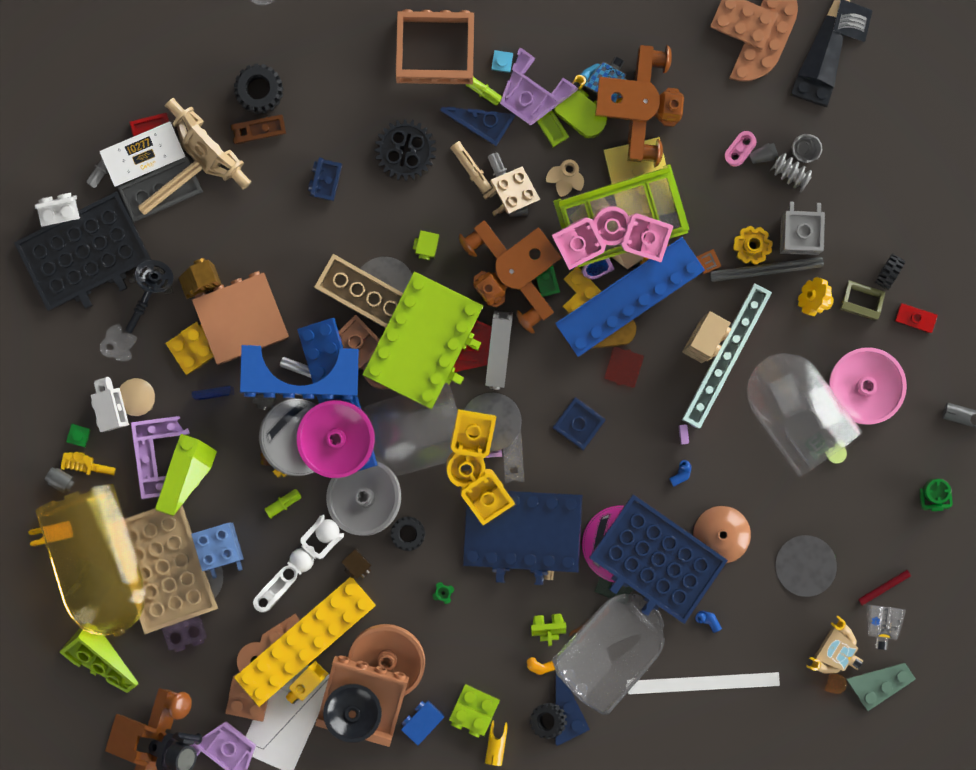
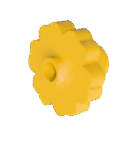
M752 226L741 229L740 236L734 238L733 249L738 251L737 258L745 264L750 261L754 265L764 262L766 255L772 252L771 247L773 243L768 239L769 233L764 231L762 227L754 229ZM749 243H755L756 248L752 249Z
M815 277L813 281L808 280L802 287V293L798 297V306L802 308L803 313L815 316L817 312L822 313L824 310L832 307L834 299L831 294L832 288L828 286V281Z

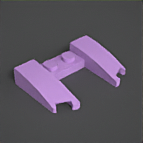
M179 416L131 422L141 499L159 497L166 476L158 477L153 439L190 434L188 428L183 430L177 422L180 419Z

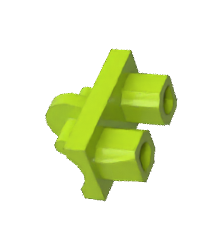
M562 614L551 615V624H545L544 616L542 615L534 616L533 625H531L532 636H540V641H548V646H552V640H559V634H566V622H564Z

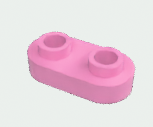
M741 132L726 150L725 159L730 166H740L755 148L757 141L752 132ZM745 141H750L748 145H744ZM738 155L739 157L737 160H733V156Z

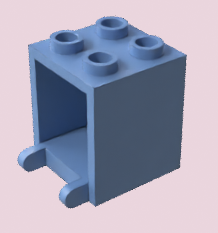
M233 523L222 524L191 534L202 571L210 570L213 579L217 578L215 568L236 562L238 570H243L241 560H244Z

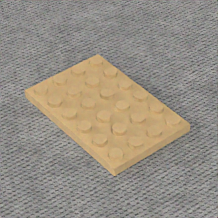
M183 505L174 516L152 509L107 525L144 634L218 609L206 571L201 569L191 535L192 531Z

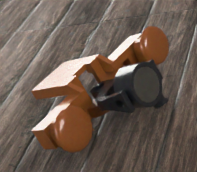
M159 688L148 725L116 714L105 751L135 763V770H192L196 763L197 753L194 747L187 744L193 745L195 743L199 745L202 742V735L200 733L196 735L176 732L175 734L165 733L166 729L171 730L174 719H183L188 715L192 705L190 695L186 692L176 693ZM140 736L155 739L149 744V753L136 750Z

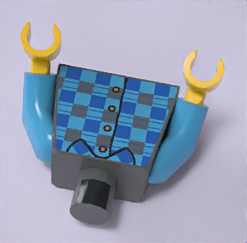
M615 56L610 65L605 62L594 64L585 69L580 75H577L572 84L578 82L580 84L578 89L583 87V89L597 96L599 77L627 80L625 78L626 74L620 71L625 61ZM613 94L611 96V100L614 103H620L622 101V98L619 94Z

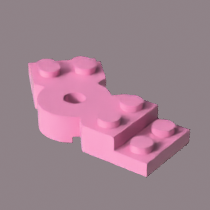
M607 206L600 209L593 219L584 217L552 234V237L569 270L604 253L606 245L621 244L623 250L662 262L673 225L638 213L629 216L619 207ZM614 220L617 223V227L615 230L609 231L607 224L609 221Z

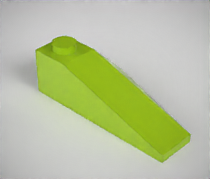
M180 434L155 510L174 516L193 490L200 484L204 476L211 470L217 451L199 439Z
M87 622L78 629L59 652L78 667L81 665L91 670V674L95 676L99 674L105 677L109 684L126 693L138 685L137 680L104 634L90 622Z

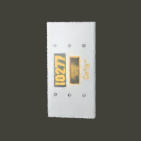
M171 122L99 151L115 187L185 157Z

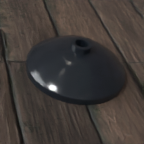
M347 684L334 690L327 698L323 710L324 722L329 732L337 739L348 743L361 742L373 735L380 724L382 716L381 705L376 695L367 687L358 684ZM350 711H354L356 713V716L354 718L349 717L348 714Z

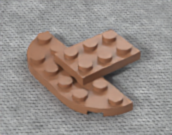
M721 0L710 28L745 42L729 79L741 82L753 81L765 76L774 68L796 21L798 12L797 0H763L761 6L747 0Z

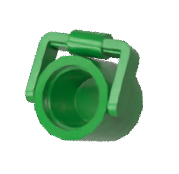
M943 479L928 480L923 488H920L921 508L931 511L950 509L953 501L951 487L948 482ZM924 497H925V499H926L927 501H929L930 503H937V504L925 505Z

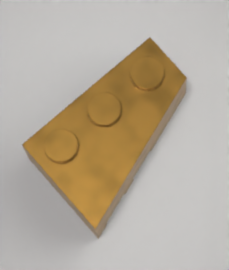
M204 258L198 259L193 262L194 265L190 266L179 277L186 299L222 285L215 265L211 261Z

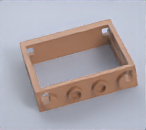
M405 9L398 11L396 83L473 84L474 13H470L467 10L451 12L449 10L413 12L412 10ZM403 22L468 23L467 71L403 70Z

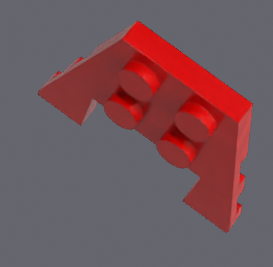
M476 320L471 333L474 334L473 339L481 342L478 351L469 346L466 349L462 348L453 366L456 368L454 373L488 365L491 326Z

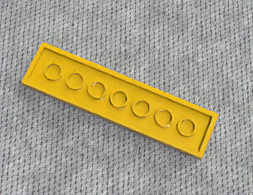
M349 577L239 672L234 679L255 704L260 707L372 610L376 604L358 583Z

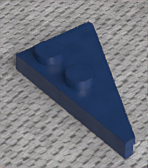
M441 107L440 112L494 146L498 145L516 117L514 113L507 114L476 109H459L456 107Z
M558 669L556 671V705H559L560 709L565 711L563 714L567 716L565 718L567 725L564 726L566 728L562 731V734L558 735L555 739L557 746L590 730L561 669Z

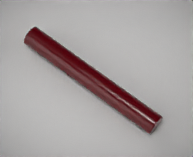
M905 570L859 598V603L863 606L911 577V574L908 570Z

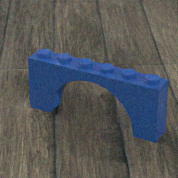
M242 345L240 393H244V397H256V394H263L265 398H275V394L283 395V398H295V395H302L303 399H314V396H322V399L333 400L334 396H341V400H353V397L358 395L359 349L339 348L335 366L326 377L314 384L296 386L279 380L269 371L262 357L261 346Z

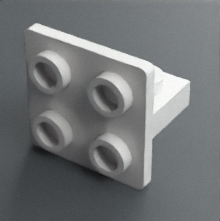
M70 192L57 196L58 199L53 200L51 196L38 200L39 203L35 204V209L37 208L41 227L79 219L76 204L77 196H71Z

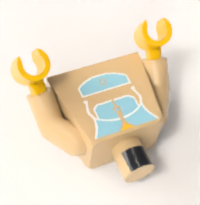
M836 616L838 618L837 624L831 622L833 627L814 658H809L813 663L811 666L806 665L807 668L822 673H838L840 670L845 671L848 665L856 670L862 665L863 660L855 656L858 650L856 646L857 640L852 630L839 616Z

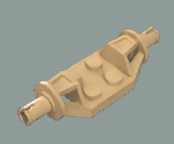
M174 98L165 104V107L176 117L172 125L177 127L181 147L194 161L199 162L206 174L223 177L224 181L233 178L242 190L251 184L252 181L240 170L244 162L242 160L239 161L231 150L223 152L220 149V146L201 128L204 121L193 112L194 109L192 107L184 110ZM222 164L229 168V170L223 169L219 166Z

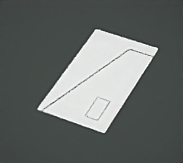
M308 665L268 699L264 721L253 720L246 734V737L256 744L252 757L281 770H294L318 717L329 675H327L303 701L298 699L295 704L290 703L286 699V695L291 691L289 686L309 667Z

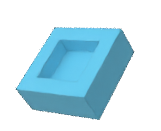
M494 50L491 70L510 73L513 53Z

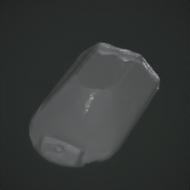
M786 353L772 355L759 363L752 372L747 389L750 407L798 477L821 464L862 433L859 426L819 371L805 358Z
M447 383L444 384L432 410L403 395L375 402L362 409L373 426L375 436L373 451L376 461L389 467L395 476L444 464L453 452L450 447V441L457 409L451 386Z
M621 594L607 600L552 659L558 677L582 703L603 715H608L658 658L664 646L663 627L665 626L660 612L652 609L648 616L641 613L640 611L647 601L643 599V596L637 594Z

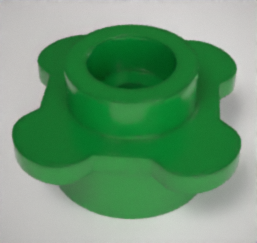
M438 582L433 599L441 600L445 604L450 603V596L454 592V587Z

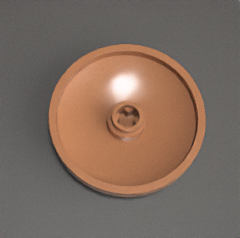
M381 624L364 630L354 640L348 655L351 661H363L375 668L380 666L386 668L389 672L404 673L409 677L405 695L417 687L425 670V654L420 642L412 633L396 625Z

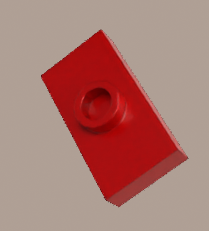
M900 303L895 322L932 333L938 315Z

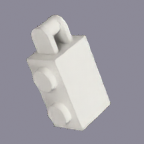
M109 377L95 380L96 393L91 395V404L95 410L96 424L100 432L128 426L129 423L120 388L113 389L112 381Z

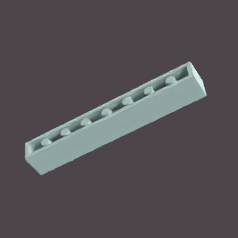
M757 284L752 285L730 327L729 335L723 340L720 351L714 357L682 421L697 429L701 428L772 292Z

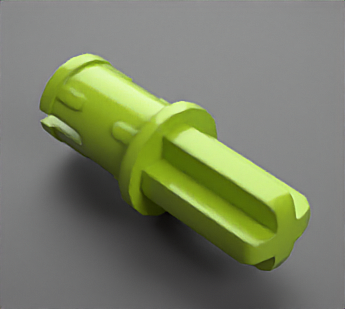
M474 76L473 84H466V87L478 93L480 98L484 97L495 106L501 102V95L489 88L488 84L485 85L474 78Z
M294 489L282 498L278 497L279 500L264 509L268 516L273 518V516L284 509L288 510L287 507L302 498L301 494L297 489Z

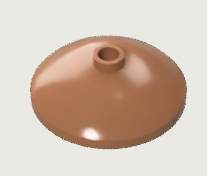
M716 506L706 510L699 516L694 525L693 536L728 560L727 563H730L740 558L746 552L751 539V531L746 518L739 511L727 506ZM725 531L727 534L724 539L720 538V532Z

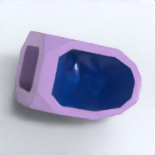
M607 258L583 266L581 272L584 277L593 280L614 271V267L610 259Z

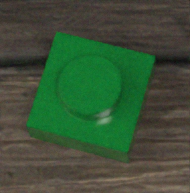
M71 424L66 442L86 447L91 429Z

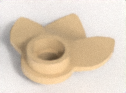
M565 160L561 166L551 168L546 176V182L556 183V190L560 197L567 195L572 188L581 191L584 186V178L579 173V166L574 160ZM567 166H571L573 168V171L571 173H568L566 171Z

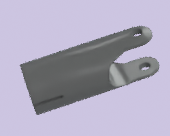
M946 403L944 408L946 410L943 411L942 416L943 419L976 428V425L970 422V418L976 414V410Z

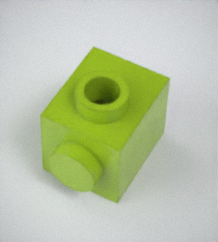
M420 230L419 238H415L413 249L416 250L415 253L419 255V259L430 261V258L435 259L439 234Z

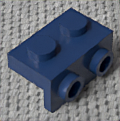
M319 157L318 162L315 161L312 172L315 173L314 180H310L308 191H311L310 195L334 201L343 164Z

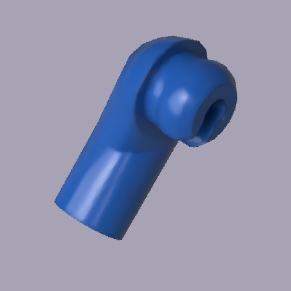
M682 460L679 463L678 474L669 478L673 487L689 479L692 467L687 460Z
M699 611L696 614V622L709 624L713 633L722 629L714 613Z

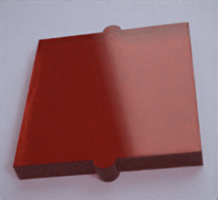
M614 347L604 379L616 382L618 385L623 384L635 388L644 356L633 353L630 349L624 350Z

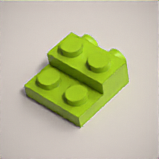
M465 684L449 718L452 721L451 725L461 730L462 727L470 730L469 734L475 737L484 736L500 699Z

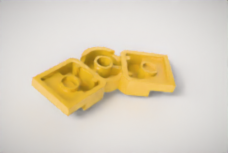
M458 409L450 441V447L453 452L449 455L446 462L447 475L454 485L461 486V496L481 524L485 525L515 505L494 471L485 469L484 458L490 452L496 416ZM465 464L471 466V468L467 471L461 469V467Z

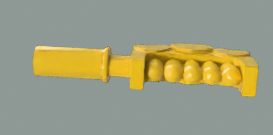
M83 452L63 453L61 469L63 470L70 468V470L83 471L87 475H90L91 471L115 475L116 468L94 464L93 457H89Z

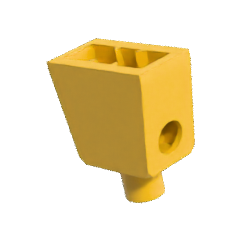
M314 661L289 686L291 691L286 695V699L292 704H295L298 699L303 701L322 682L328 673Z

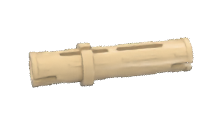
M458 141L452 145L450 149L470 175V180L475 182L483 195L489 192L493 187L483 175V170L477 167L461 142Z

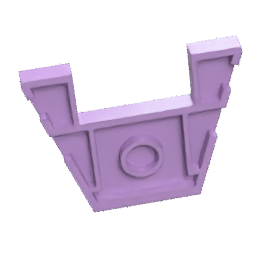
M520 48L517 53V61L512 67L513 72L510 81L507 82L500 104L529 125H532L575 93L578 88L565 78H562L554 91L549 93L524 75L535 58Z
M225 721L204 735L199 745L194 743L189 746L195 748L197 756L200 752H203L225 770H248L256 744Z

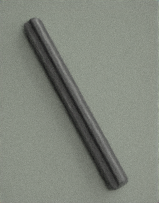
M822 257L718 270L710 272V279L712 282L821 268L824 266Z

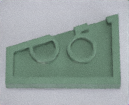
M901 663L846 678L866 710L869 711L916 680L906 663Z

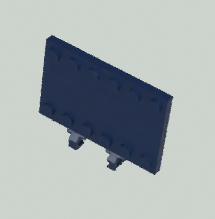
M507 491L515 505L485 525L481 524L467 504L463 566L493 567L492 572H496L497 583H505L504 575L506 571H510V568L528 569L530 573H535L536 582L534 585H543L544 575H548V571L579 572L583 495Z
M634 494L631 495L589 557L613 574L611 579L614 582L609 588L611 592L617 594L622 585L625 587L629 585L644 596L643 599L647 601L641 609V613L648 616L652 609L657 611L660 607L683 624L686 623L728 561Z

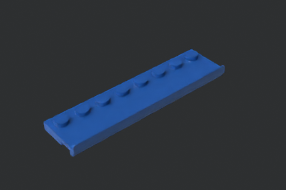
M681 237L666 247L662 262L652 259L647 260L555 324L577 357H579L704 272L705 269L686 241Z

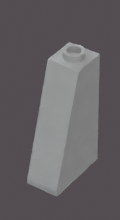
M494 310L485 386H489L490 389L499 390L500 387L504 388L513 312Z

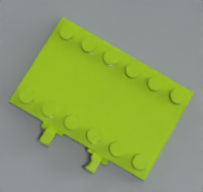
M414 271L363 376L432 410L445 383L450 385L451 381L461 385L464 377L454 373L456 368L453 367L462 348L466 349L469 346L478 351L481 342L473 339L474 334L471 333V330L483 305Z

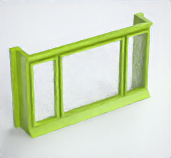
M670 164L656 171L563 200L557 199L553 201L561 229L584 217L593 219L595 214L604 207L616 206L623 209L629 216L638 213L673 225L669 239L687 234L688 230H690ZM614 220L609 221L607 224L609 231H613L617 227V223ZM621 244L606 245L604 253L578 265V267L620 255L627 251L623 250Z

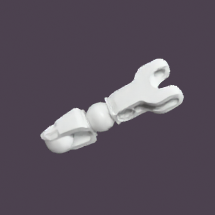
M324 515L319 516L315 524L301 538L302 548L294 550L290 555V560L287 562L288 566L283 567L255 597L253 605L257 611L262 613L269 611L295 582L298 574L301 575V572L311 569L314 559H323L344 537V533H340L336 522L325 519ZM314 532L319 541L328 544L320 554L315 552L314 547L306 543ZM287 569L294 571V577L291 580H286L283 577V573ZM266 598L268 600L266 607L259 606L260 599Z

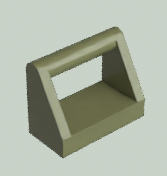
M849 280L839 309L877 321L881 313L885 292ZM853 289L878 297L875 311L848 302L850 290Z

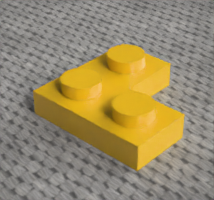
M578 266L563 279L576 292L563 305L569 314L602 292L590 279L584 277L581 272L582 270Z

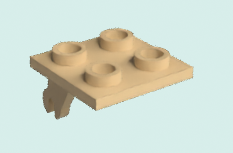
M523 166L491 179L490 182L493 188L483 195L486 200L488 197L491 198L498 194L503 203L492 212L493 216H496L498 213L501 214L505 210L507 214H510L540 200Z

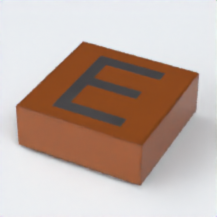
M714 249L697 256V259L705 269L703 274L721 267Z

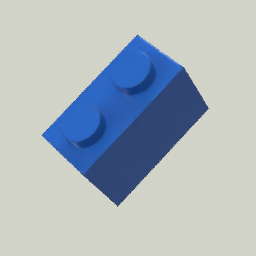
M429 700L426 703L422 701L414 709L417 711L413 717L409 715L401 723L403 725L401 730L417 745L445 717Z

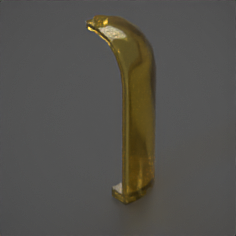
M108 484L93 487L89 492L81 495L78 491L64 496L65 500L51 501L35 510L62 600L70 618L81 629L93 635L114 634V637L125 634V630L132 627L141 616L144 608L145 589L114 485Z

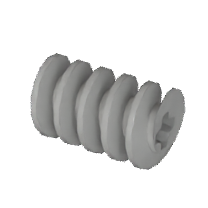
M783 153L776 160L770 171L775 168V176L782 173L781 180L788 177V185L794 181L793 188L796 189L798 186H801V193L812 178V171L809 170L805 173V166L798 168L799 162L797 161L792 164L793 158L790 157L785 160L786 153Z

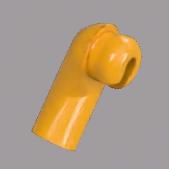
M534 657L527 660L529 671L538 675L555 670L553 661L541 664Z

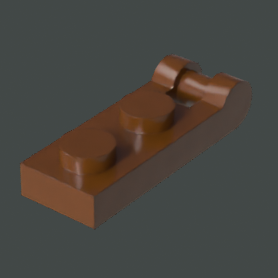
M282 114L230 125L231 131L234 132V144H242L286 134ZM246 129L247 135L242 136L241 130Z

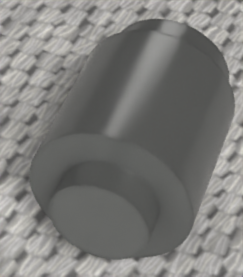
M52 467L45 477V481L48 482L49 486L63 494L66 491L70 492L75 484L72 481L73 476L59 468L55 469Z

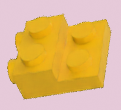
M195 322L165 343L186 375L214 358L203 327L198 322Z

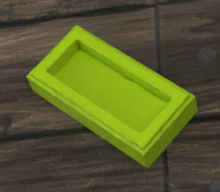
M553 110L536 121L553 148L569 138Z

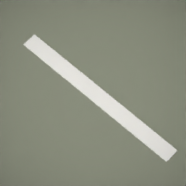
M779 672L627 681L628 694L780 686Z

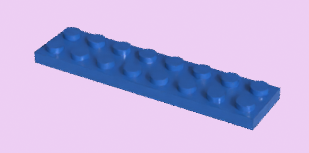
M335 318L297 329L313 384L322 380L331 372L337 361L338 350L343 348ZM317 396L319 404L331 401L322 399V396ZM334 396L333 400H341V396ZM358 396L353 397V400H341L352 403L361 409ZM374 451L368 462L358 471L378 466Z

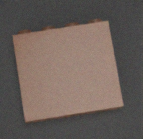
M254 272L249 275L248 279L243 281L242 278L233 280L230 286H217L213 288L214 292L206 294V292L199 293L192 300L217 365L241 357L242 345L261 346V349L289 339L264 273Z
M335 656L315 726L327 729L323 710L327 698L334 690L347 684L362 685L376 695L382 710L381 721L377 730L366 740L390 747L409 677L402 672H389L384 667L377 666L375 668L369 666L368 663L363 661H351L346 656ZM350 711L348 715L350 718H354L356 713Z

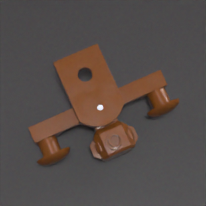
M640 45L634 81L599 77L595 116L630 120L627 161L653 162L655 168L662 160L663 145L659 139H657L656 145L644 144L646 122L655 116L664 126L674 127L682 118L684 95L676 88H667L659 95L655 86L650 83L652 67L662 68L663 74L669 70L672 62L671 48L666 45L665 51L653 50V46ZM613 94H619L622 98V101L620 103H614L611 100V96Z
M485 220L474 228V232L466 238L461 233L459 234L460 244L469 255L477 257L475 250L485 244L497 259L495 273L481 271L474 276L473 286L488 306L497 308L505 302V292L508 287L520 290L532 308L523 315L517 310V318L526 331L534 334L535 331L532 327L541 320H546L554 314V311L531 281L562 259L560 254L539 227L509 250L504 247ZM532 249L540 251L541 255L536 260L531 259L529 256V252Z

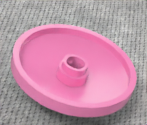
M860 348L845 354L835 364L829 378V393L838 412L848 420L864 425L877 424L892 417L903 404L907 390L906 377L901 365L893 356L876 348Z

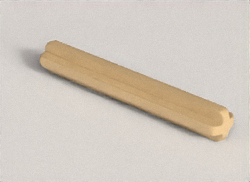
M194 161L140 204L138 209L142 214H147L201 171L202 166L198 161Z

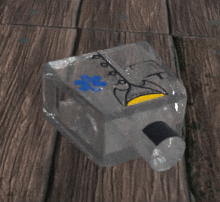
M867 604L868 636L877 637L876 649L887 650L888 639L897 640L899 637L906 609Z

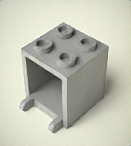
M794 202L789 203V211H785L781 215L780 254L819 255L824 251L825 212H821V203H817L816 212L794 211Z

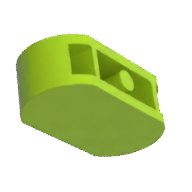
M579 89V91L577 90L556 106L554 112L555 115L584 138H595L603 132L607 117L595 116L596 101L592 102L588 99L589 95L584 90Z

